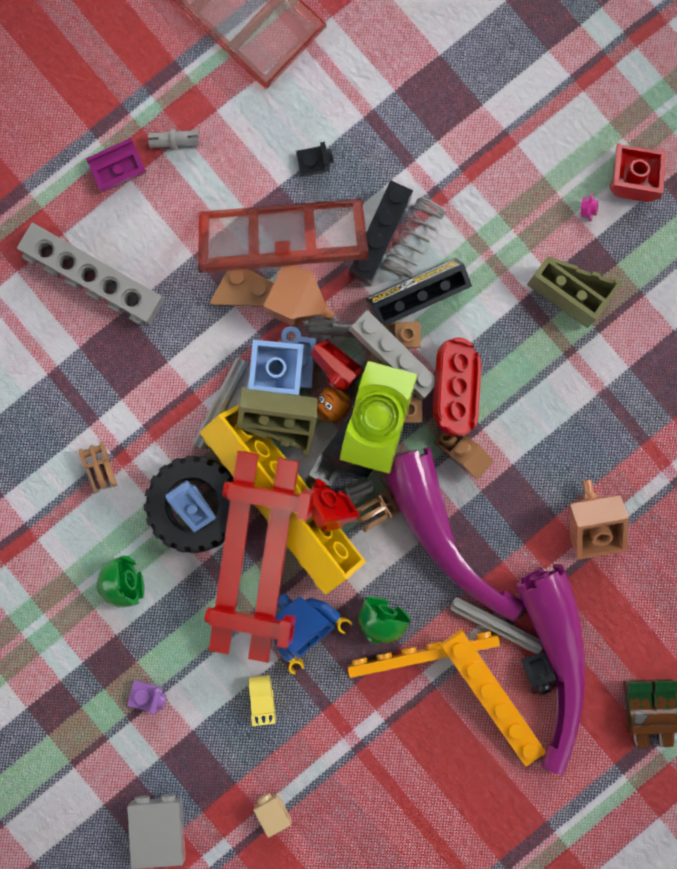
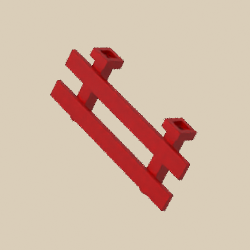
M238 450L233 482H225L223 487V497L230 500L216 603L214 608H207L204 621L212 626L209 651L228 655L230 653L233 630L249 633L252 635L248 659L268 663L272 638L278 639L277 646L288 648L293 641L296 616L286 614L282 620L275 619L291 514L292 512H297L296 519L305 521L312 517L316 491L305 489L300 494L295 493L299 461L278 458L273 489L255 486L259 454ZM252 504L271 507L255 615L236 611Z

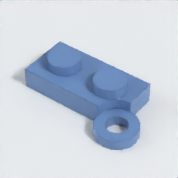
M286 327L281 334L283 343L304 345L300 388L311 389L314 358L310 353L316 345V338L301 337V333L296 327ZM294 332L296 334L295 340L289 341L286 338L287 334Z

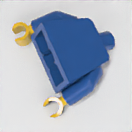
M283 594L279 597L277 605L281 612L276 615L275 619L282 620L286 614L296 616L293 641L288 648L278 647V639H274V646L284 661L289 662L290 673L295 675L296 671L292 665L298 663L304 669V662L300 657L335 628L332 623H336L338 631L345 634L340 628L341 623L346 621L352 626V622L346 617H340L341 614L325 601L315 598L304 600L301 596L292 601L287 594Z

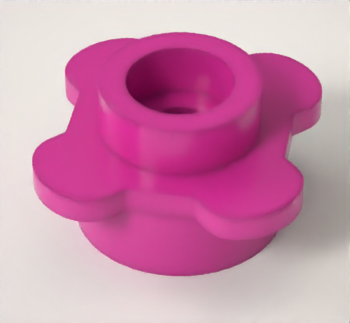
M590 194V197H583L581 204V217L589 218L590 222H592L593 215L597 216L599 201L595 200L594 194Z

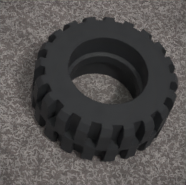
M196 456L171 460V463L168 465H163L159 469V473L156 476L153 475L149 481L151 485L149 489H146L144 495L147 496L146 504H144V511L147 512L148 517L146 521L148 526L152 527V533L155 537L161 539L167 547H172L176 551L183 553L205 552L222 545L225 541L230 500L223 497V487L225 482H233L234 479L229 470L209 458ZM186 481L206 483L213 489L218 500L216 519L196 532L176 521L171 511V504L165 496Z

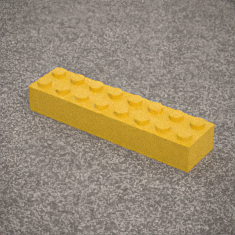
M238 405L219 414L199 432L207 446L212 448L219 457L221 464L229 470L233 477L238 450L259 454L255 486L274 488L278 458H286L269 436L265 439L237 427ZM297 474L295 493L300 494L303 490L310 488ZM253 504L260 510L268 523L271 507ZM292 512L286 547L298 559L300 566L308 572L315 585L327 595L365 564L366 560L341 529L322 532L312 517L307 521L296 519L297 512Z

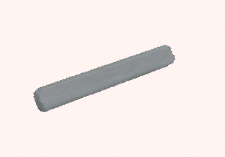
M240 358L235 359L193 441L195 447L201 450L206 449L207 444L199 432L219 414L225 412L248 367L246 361Z
M455 597L452 601L450 610L534 654H539L542 650L543 645L540 639L458 597Z

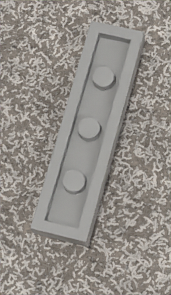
M368 310L348 329L385 366L418 374L413 394L420 400L424 399L434 388L435 376Z

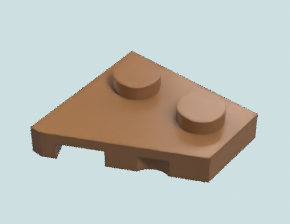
M232 261L210 304L213 306L263 307L274 282Z

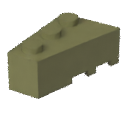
M547 256L527 285L588 328L598 318L623 281L618 279L612 280L600 276V273L594 271L591 273L579 269L576 265Z

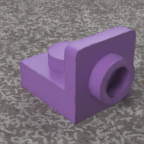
M134 680L127 706L150 711V714L156 715L159 709L163 710L167 695L163 694L164 687Z

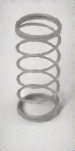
M417 198L416 204L419 207L411 209L416 219L405 220V225L410 231L399 232V237L404 243L396 242L392 244L394 251L398 255H386V259L383 261V264L388 269L406 278H411L412 272L402 264L388 259V257L403 259L414 266H417V263L404 257L394 246L403 245L420 254L424 253L402 238L401 233L412 234L425 242H430L426 237L414 232L407 222H418L436 231L435 227L421 221L414 214V209L424 210L438 219H443L442 217L445 215L443 208L425 198ZM423 203H425V204H427V205L433 207V208L436 209L437 211H434V210L428 208V207L425 206Z

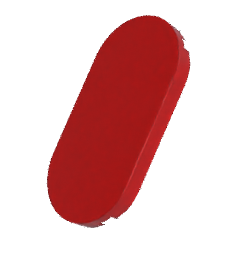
M455 337L441 344L437 351L435 367L434 418L439 428L447 435L453 437L470 433L471 429H474L477 425L479 418L481 358L479 353H475V350L472 348L474 345L461 337Z

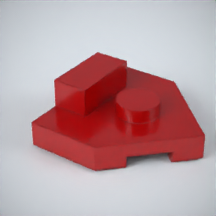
M318 478L313 482L311 490H315L316 493L312 518L318 528H321L322 532L341 529L346 523L356 521L360 515L348 495L341 491H333L326 487L324 481Z

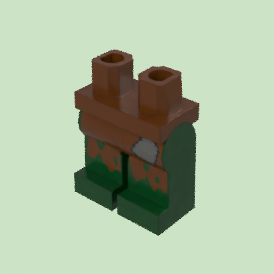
M623 680L628 723L627 732L632 734L634 747L649 748V734H657L659 747H674L675 733H677V680Z

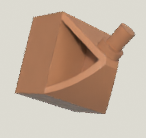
M284 260L263 306L266 314L291 326H296L315 317H324L329 321L332 320L335 313L328 309L327 304H325L313 273Z
M592 479L583 480L584 494H581L582 499L570 504L569 537L577 560L627 551L629 516L621 496L597 497V492H594Z

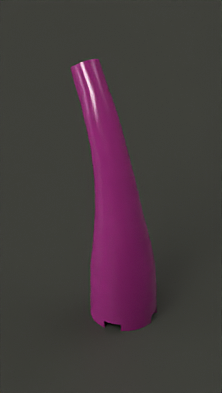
M430 447L423 448L424 454H419V451L416 449L395 455L390 474H384L394 500L418 542L436 565L461 589L489 609L514 622L524 606L522 600L505 590L500 593L491 587L469 567L457 551Z
M553 564L554 570L548 572L544 571L543 568L537 569L521 578L523 584L515 583V586L556 677V723L551 744L548 745L542 768L564 776L576 741L582 714L585 690V658L582 627L571 583L563 565Z

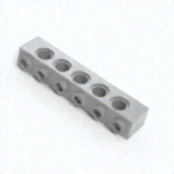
M31 223L17 247L23 253L22 258L34 265L36 262L45 265L43 270L55 277L59 273L66 277L65 283L76 289L79 286L87 289L86 294L97 301L101 298L108 301L109 304L107 306L118 313L124 310L131 314L130 320L141 326L144 322L148 325L152 324L165 301L156 292L34 223ZM47 247H52V254L49 257H43V250ZM68 259H74L73 267L69 270H65V261ZM90 271H95V279L91 282H86L85 275ZM111 283H116L117 291L113 294H107V286ZM131 296H139V302L136 306H128L127 302Z

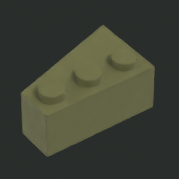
M241 388L237 427L265 439L269 436L279 440L280 445L285 447L291 445L301 449L303 454L309 456L317 420V398Z

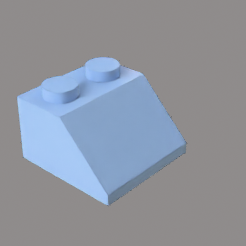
M253 340L248 389L299 395L304 345Z

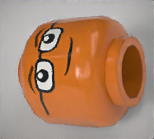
M331 386L325 387L317 396V417L325 423L328 420L334 423L339 422L351 408L350 396L342 389L339 391Z

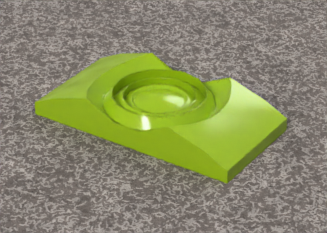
M368 361L358 388L353 413L346 429L340 460L390 474L418 374Z

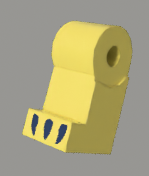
M270 675L249 677L252 726L275 724L276 712Z

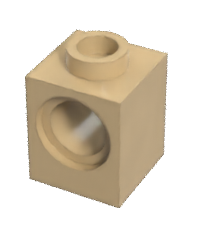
M278 792L272 796L270 793H267L256 800L257 804H255L254 812L268 838L291 826L292 819Z

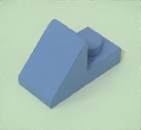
M188 481L165 495L171 506L193 532L216 519L196 486H191Z

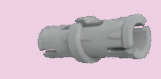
M171 129L170 132L148 133L150 149L160 147L178 149V146L200 145L198 130L177 132L176 129Z

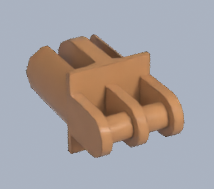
M103 441L99 442L100 445L95 447L90 445L87 450L79 449V455L83 463L82 467L86 469L94 494L99 492V486L93 469L101 488H109L103 465L112 487L118 486L110 464L111 459ZM102 452L104 459L98 460L97 454ZM92 456L94 462L88 464L86 457Z
M390 489L356 508L358 513L371 505L373 508L371 512L357 519L359 524L374 515H377L379 518L363 527V532H367L400 512L390 494Z

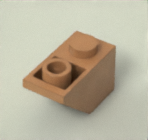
M443 432L434 442L457 465L477 480L494 462L480 445L466 435L453 437Z

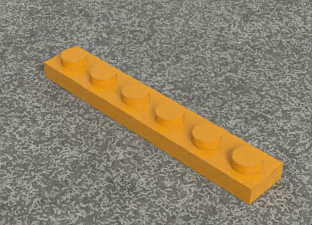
M460 629L440 643L525 767L545 754V749L464 632Z
M491 631L476 633V638L468 639L476 651L500 646L498 636L491 634ZM441 641L426 644L427 648L417 650L416 647L401 649L402 654L392 655L391 652L377 654V659L367 661L366 657L353 659L352 664L348 665L349 677L352 678L447 658L449 656L440 645Z

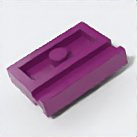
M131 138L86 158L102 193L147 173Z

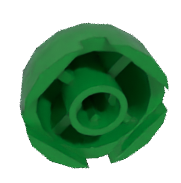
M123 555L108 561L98 574L97 592L106 603L113 607L125 608L138 605L140 603L138 600L144 597L145 585L141 571L136 574L133 565L137 563L131 557Z
M369 596L364 600L358 616L359 625L366 638L374 644L397 641L406 632L411 621L410 616L398 605L396 610L386 606L390 602L386 599Z

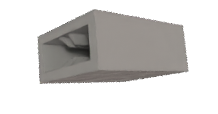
M175 794L160 795L159 799H150V796L147 795L134 797V800L127 806L131 869L182 866L186 859L182 797H175Z

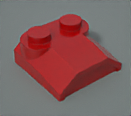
M617 143L613 176L610 182L611 192L620 198L643 202L661 199L664 191L667 151L662 152Z
M329 339L319 344L316 343L310 353L318 365L327 373L328 383L339 391L341 388L344 390L350 388L365 370Z

